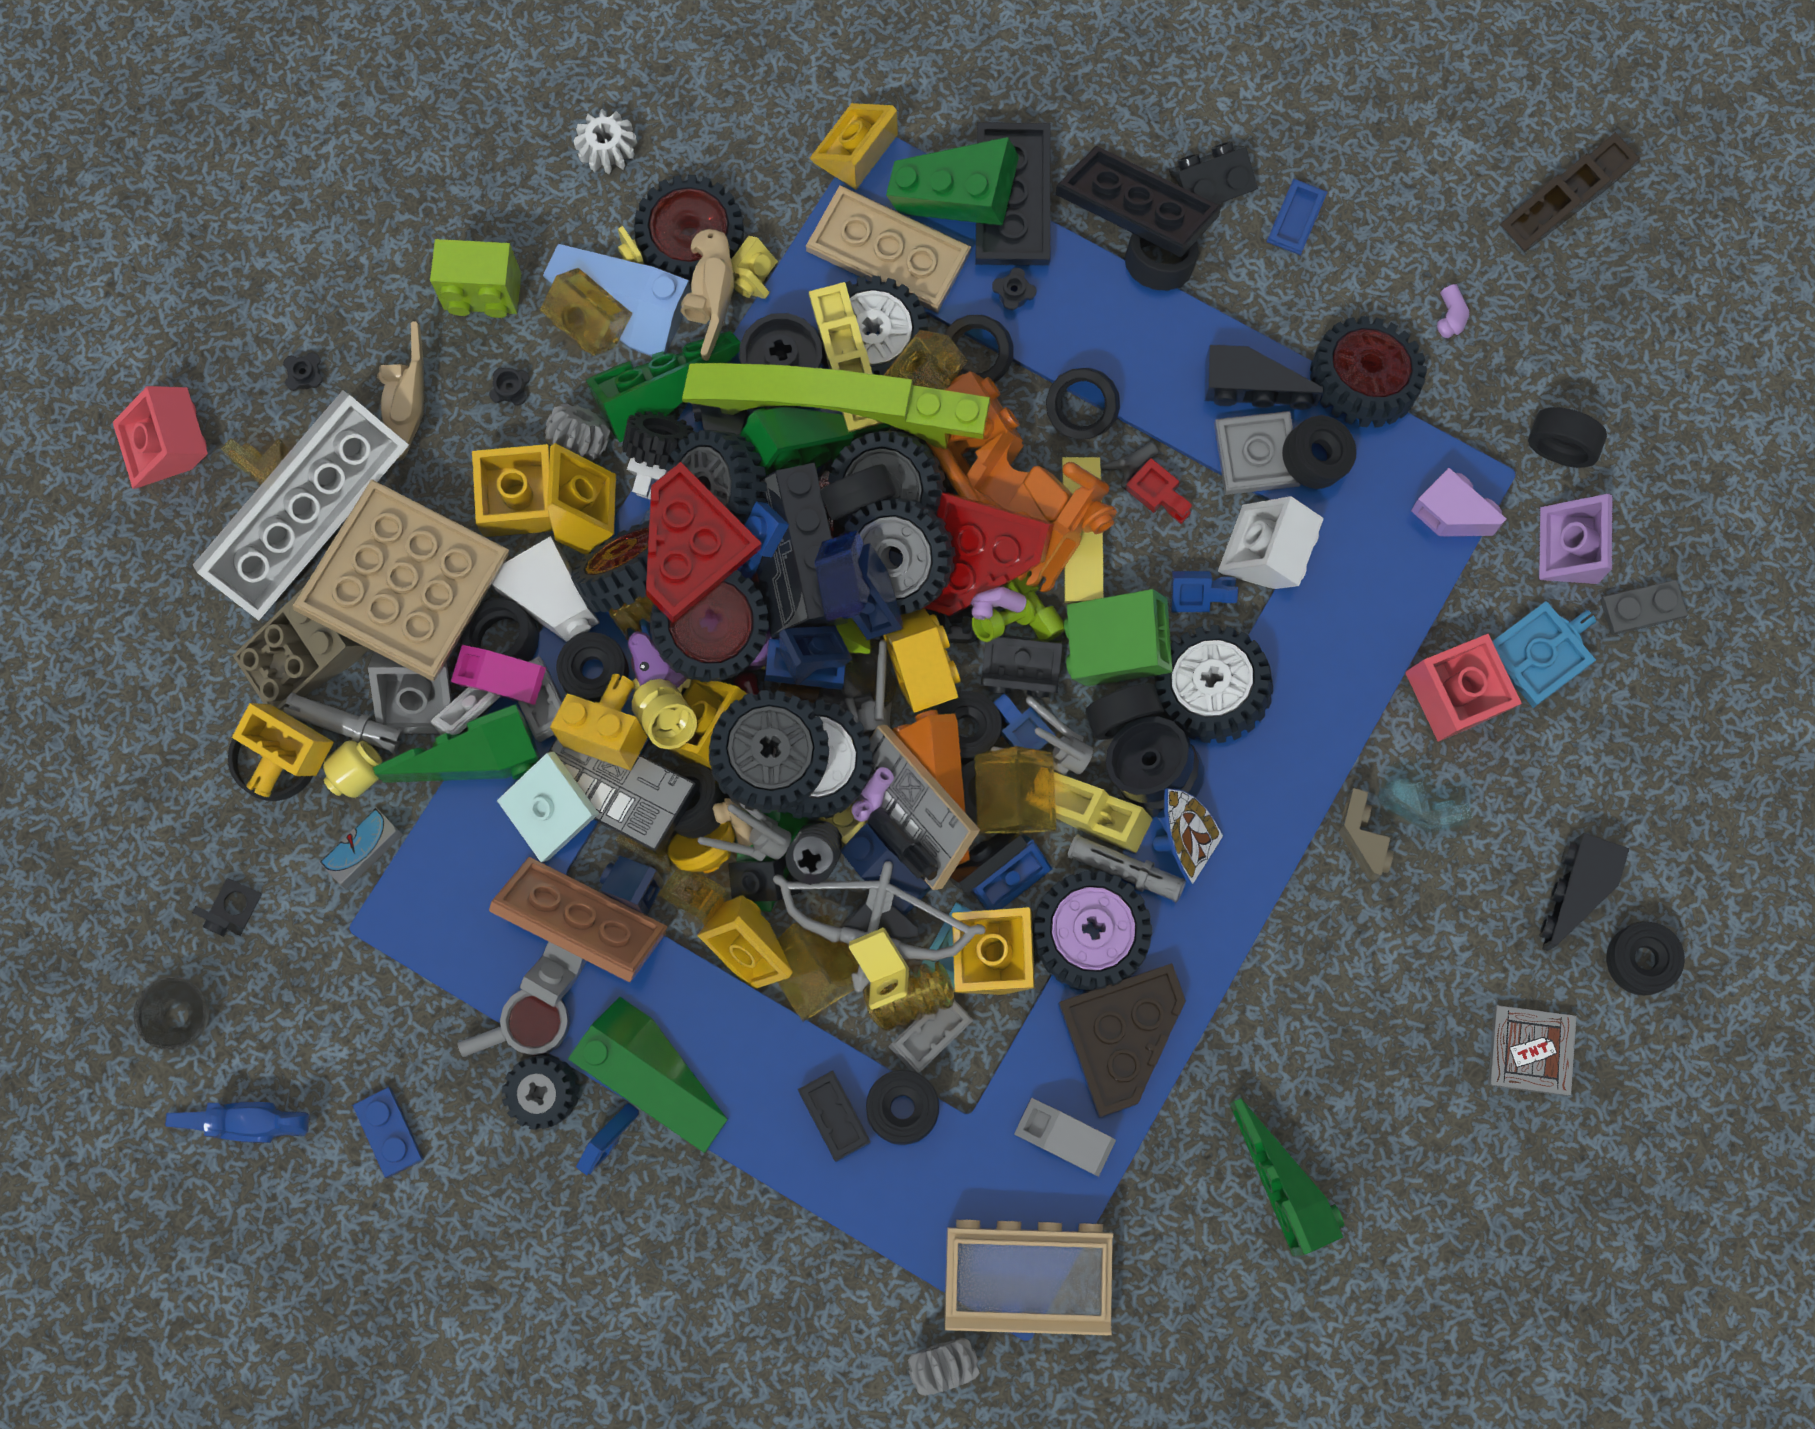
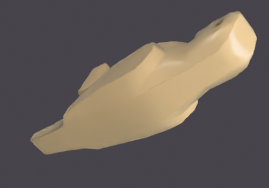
M713 229L699 232L692 240V253L698 252L702 255V258L697 263L692 276L691 292L681 302V313L687 320L707 324L710 320L701 349V356L705 361L709 360L721 332L734 289V274L728 239L725 233Z
M416 321L411 322L410 366L402 364L381 365L377 374L379 381L385 385L381 397L383 423L409 444L396 461L403 460L407 455L424 414V361L421 329Z

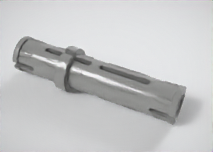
M293 692L290 693L285 704H288L289 707H284L283 712L295 719L351 737L357 743L363 740L368 744L389 750L392 753H395L400 745V742L397 740L402 738L403 730L372 721L369 715L361 714V716H357L298 696Z
M1078 834L1074 837L1068 851V858L1080 861L1102 872L1116 875L1125 881L1135 884L1136 890L1143 892L1147 889L1171 899L1175 903L1178 902L1186 884L1185 878L1177 877L1154 867V862L1146 860L1145 863L1083 838Z

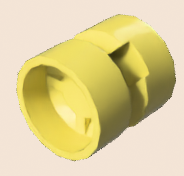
M663 679L650 680L641 685L635 692L632 699V711L653 744L663 749H675L686 744L693 737L697 728V717L673 683Z

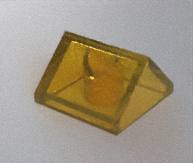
M1015 746L974 756L977 827L980 829L978 834L1056 832L1053 753Z
M828 915L812 918V920L835 926ZM797 922L793 923L777 939L793 971L789 978L777 983L802 1022L855 990L851 974L858 972L859 964L847 943L841 941L831 942L814 932L804 929Z

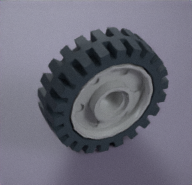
M891 498L867 505L856 512L852 519L848 520L844 526L846 528L845 531L839 536L838 542L841 544L840 548L836 549V554L870 543L888 570L900 615L924 608L943 593V589L948 586L951 580L949 578L950 574L954 572L955 563H953V557L956 556L955 547L951 545V540H953L951 532L946 531L944 527L946 523L942 518H938L935 515L936 512L923 506V503L915 500ZM893 546L897 547L903 554V561L899 567L894 566L889 559V551Z

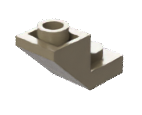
M1353 788L1347 795L1338 832L1366 878L1376 881L1382 875V872H1389L1394 851L1388 849L1390 837L1360 829V827L1366 828L1372 805L1366 804L1367 791Z

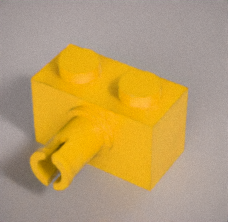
M612 674L600 702L595 703L567 693L550 725L551 730L561 745L631 771L648 738L637 717L621 712L631 691L635 688V683L623 675L621 680H619V674Z
M249 703L232 736L233 739L262 756L246 787L250 790L256 788L254 793L264 797H270L271 791L283 769L295 776H316L334 743L275 706Z

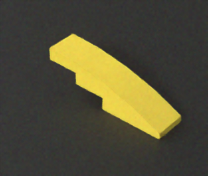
M843 282L809 291V298L829 369L873 374L866 348L863 345L856 315H854L846 283ZM842 412L848 432L883 423L859 415Z
M1062 457V483L1072 493L1082 486L1064 475L1063 465L1067 462H1074L1101 479L1100 457ZM1082 530L1080 536H1082L1080 545L1064 567V603H1078L1104 598L1103 532L1094 534L1093 532L1086 533Z

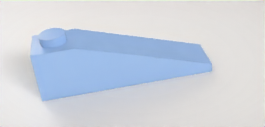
M561 244L557 245L543 274L546 280L575 304H578L592 315L598 323L610 330L627 347L651 357L652 354L664 351L665 354L667 353L684 317L681 313V302L691 292L689 280L661 269Z

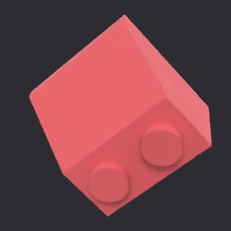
M146 386L113 421L132 489L190 471L208 454L206 440L202 436L196 417V408L191 401L187 387Z
M1489 634L1426 658L1405 672L1438 742L1522 704Z

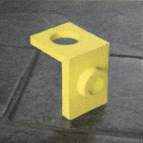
M885 928L878 929L849 942L850 951L870 981L868 1005L871 1010L907 996L909 967ZM898 983L894 990L885 995H880L884 988Z

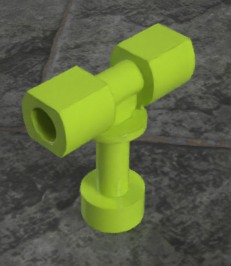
M1030 571L1022 581L1017 577L1004 585L1005 588L1025 596L1026 606L1021 612L1016 613L1008 609L998 612L992 608L993 616L990 619L980 620L972 618L973 631L981 641L989 642L1002 636L1005 626L1015 621L1021 625L1030 624L1039 639L1053 640L1065 631L1064 621L1053 606L1045 608L1035 592L1040 586L1026 585L1028 578L1032 575Z

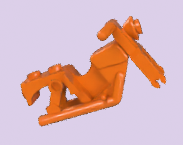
M969 371L956 377L945 390L990 397L984 438L978 439L949 434L947 449L936 448L928 442L926 443L932 450L933 455L938 458L941 468L958 496L1054 523L1045 562L1029 570L1032 572V575L1026 583L1027 586L1036 587L1042 578L1045 577L1046 581L1042 584L1040 591L1048 592L1054 587L1056 579L1080 545L1082 537L1080 533L1082 530L1086 533L1100 534L1114 524L1113 518L1117 513L1115 507L1101 502L1103 497L1109 492V485L1074 462H1067L1063 465L1064 475L1082 486L1074 493L1051 472L1040 466H1034L1030 472H1021L1013 469L1011 464L1024 446L1022 444L1023 439L1016 430L1020 424L1008 407L1003 409L997 399L1001 394L994 382L989 377L983 379L976 373ZM979 448L975 451L978 458L970 467L963 454L969 449ZM1028 572L1019 576L1018 579L1022 581L1027 576Z

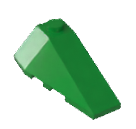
M731 331L720 333L711 356L707 361L703 360L701 356V349L704 343V339L686 344L682 349V353L675 355L673 353L665 354L664 351L652 354V361L633 367L632 362L629 361L586 379V383L604 419L610 424L609 429L619 443L624 440L627 419L630 415L635 416L637 412L645 415V411H651L653 415L661 412L666 417L683 402L682 396L689 364L727 363L738 354L741 342Z
M515 704L466 723L469 731L463 734L451 735L450 733H445L436 737V741L432 744L433 748L429 750L425 748L411 749L373 767V770L383 783L503 779L511 776L513 779H520L541 758L530 726Z

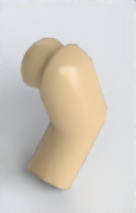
M725 798L722 803L714 804L712 809L716 821L720 824L731 821L738 844L745 846L753 845L749 840L753 827L728 811V806L733 804L745 812L747 811L739 804L737 805L731 801L730 798Z

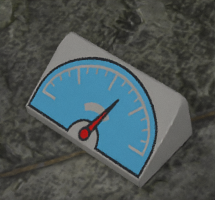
M375 808L319 863L347 890L403 834Z

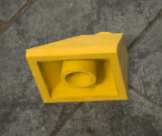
M556 443L550 446L547 509L556 541L587 555L592 549L602 544L614 534L616 474Z
M743 895L724 902L697 934L742 982L754 989L787 979L793 973L770 923L761 915V910L757 904L746 899Z

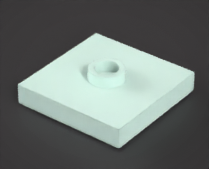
M555 752L546 753L497 800L540 862L549 861L599 814Z

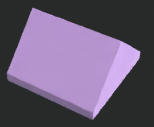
M1604 494L1540 507L1539 579L1599 584L1612 570V495Z

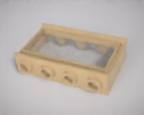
M957 1219L956 1227H947L945 1330L1112 1335L1113 1233L1103 1232V1224L1079 1223L1078 1231H1062V1223L1038 1222V1230L1021 1229L1020 1221H997V1229L980 1228V1220Z

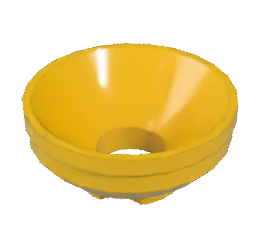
M728 821L704 837L734 843L736 836L731 821ZM678 833L671 840L667 850L670 860L680 870L690 872L703 871L705 874L719 869L720 865L731 856L730 851L701 845L698 843V838H687Z

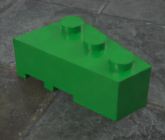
M1009 137L896 160L894 161L886 196L896 211L904 215L1003 225L1019 155Z

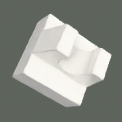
M630 458L627 470L636 476L632 492L636 493L637 496L651 500V485L664 476L667 471L659 469L658 465H653L652 468L646 466V462L639 464L635 462V458Z

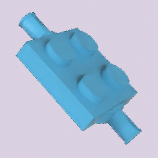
M1545 601L1492 641L1514 688L1523 695L1532 708H1535L1596 661L1584 646L1580 633L1596 623L1593 615L1581 624L1591 614L1589 610H1584L1583 613L1569 622L1559 616L1551 605Z

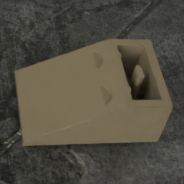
M303 588L232 655L263 704H271L281 711L284 710V707H289L285 703L291 692L301 697L306 696L352 666L369 650V648L294 611L293 604Z

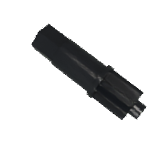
M879 807L870 814L868 823L897 854L899 861L917 879L922 878L925 880L927 878L928 880H933L937 876L936 869L938 868L935 866L937 861L922 846L920 841L912 837L898 820L882 807Z

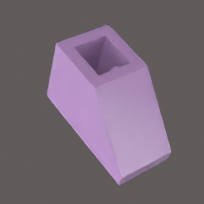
M1450 468L1418 498L1411 510L1438 536H1493L1506 521L1500 507L1494 501L1488 498L1484 499L1473 489V485L1467 477L1453 472Z

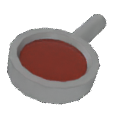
M522 989L512 995L504 1005L500 1017V1027L468 1038L457 1044L462 1057L505 1041L522 1054L530 1056L545 1055L558 1048L566 1038L570 1025L568 1009L562 999L555 1007H552Z

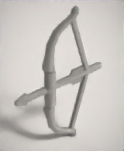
M886 861L883 864L879 881H823L819 884L809 885L802 882H788L781 875H775L773 878V882L781 888L788 914L804 929L814 932L834 943L840 940L849 944L854 939L878 930L881 914L891 910L894 895L964 932L963 936L952 946L937 950L916 947L901 943L897 939H892L904 960L937 961L956 956L976 934L982 935L985 933L983 925L977 924L970 927L891 885L890 878L893 864L890 861ZM870 889L866 905L872 910L867 932L849 927H835L807 918L796 908L791 890ZM860 965L858 972L851 974L855 991H863L870 981Z

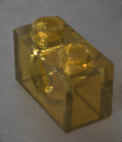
M580 268L567 271L555 277L540 309L554 326L565 331L578 343L581 349L593 356L613 349L617 345L633 314Z
M919 330L883 376L912 379V383L915 386L946 390L968 361L948 335Z

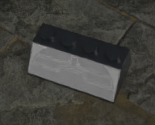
M815 463L776 470L761 478L760 482L767 483V491L760 492V497L766 499L765 503L771 506L790 524L773 556H762L760 565L756 570L763 602L768 611L767 621H769L771 639L779 638V633L786 628L837 626L848 623V611L831 587L835 550L820 492Z

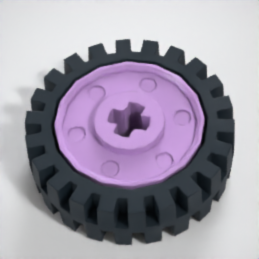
M1082 871L1076 875L1071 874L1060 882L1058 881L1041 900L1034 917L1033 942L1037 956L1044 964V968L1062 984L1065 983L1070 985L1071 988L1077 990L1084 989L1086 991L1106 988L1110 984L1114 986L1132 976L1144 961L1151 943V916L1149 910L1144 905L1145 901L1142 896L1134 891L1135 888L1131 884L1121 881L1122 878L1116 875H1107L1106 872L1097 871L1096 873ZM1088 922H1093L1094 928L1101 929L1102 931L1099 932L1096 940H1091L1090 934L1083 933L1082 931L1085 930Z

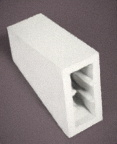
M551 536L505 562L491 584L502 597L516 602L530 617L566 642L577 635L588 633L593 626L600 623L594 611L588 608L571 579L573 570L563 551Z

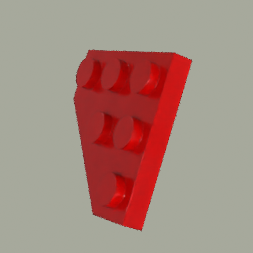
M682 462L678 463L651 485L646 596L672 623L760 551L762 545Z
M948 492L942 493L936 516L943 519L946 523L944 526L946 531H950L953 537L951 545L955 547L956 556L953 557L955 567L954 572L949 577L951 580L948 586L943 589V593L924 608L949 616L955 615L970 606L972 598L977 593L1002 587L1045 562L1054 523Z

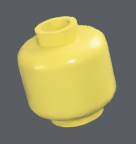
M353 740L346 741L324 760L323 769L326 774L324 783L337 796L344 794L351 798L359 797L379 780L374 773L373 767L381 764L382 759L379 753L363 740L359 743Z

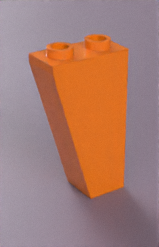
M930 710L918 714L915 717L916 722L913 724H905L891 729L965 812L956 715L938 714L937 710ZM969 848L958 865L970 860Z

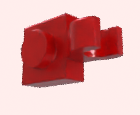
M1152 458L1126 484V491L1153 513L1162 505L1167 513L1180 524L1191 514L1189 510L1192 508V504L1175 492L1179 487L1180 481Z

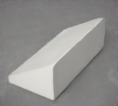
M468 687L431 720V723L440 735L450 733L451 735L459 734L467 727L466 723L476 719L501 696Z

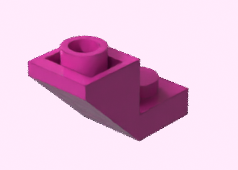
M462 645L451 682L487 691L510 700L535 705L546 667L493 651Z

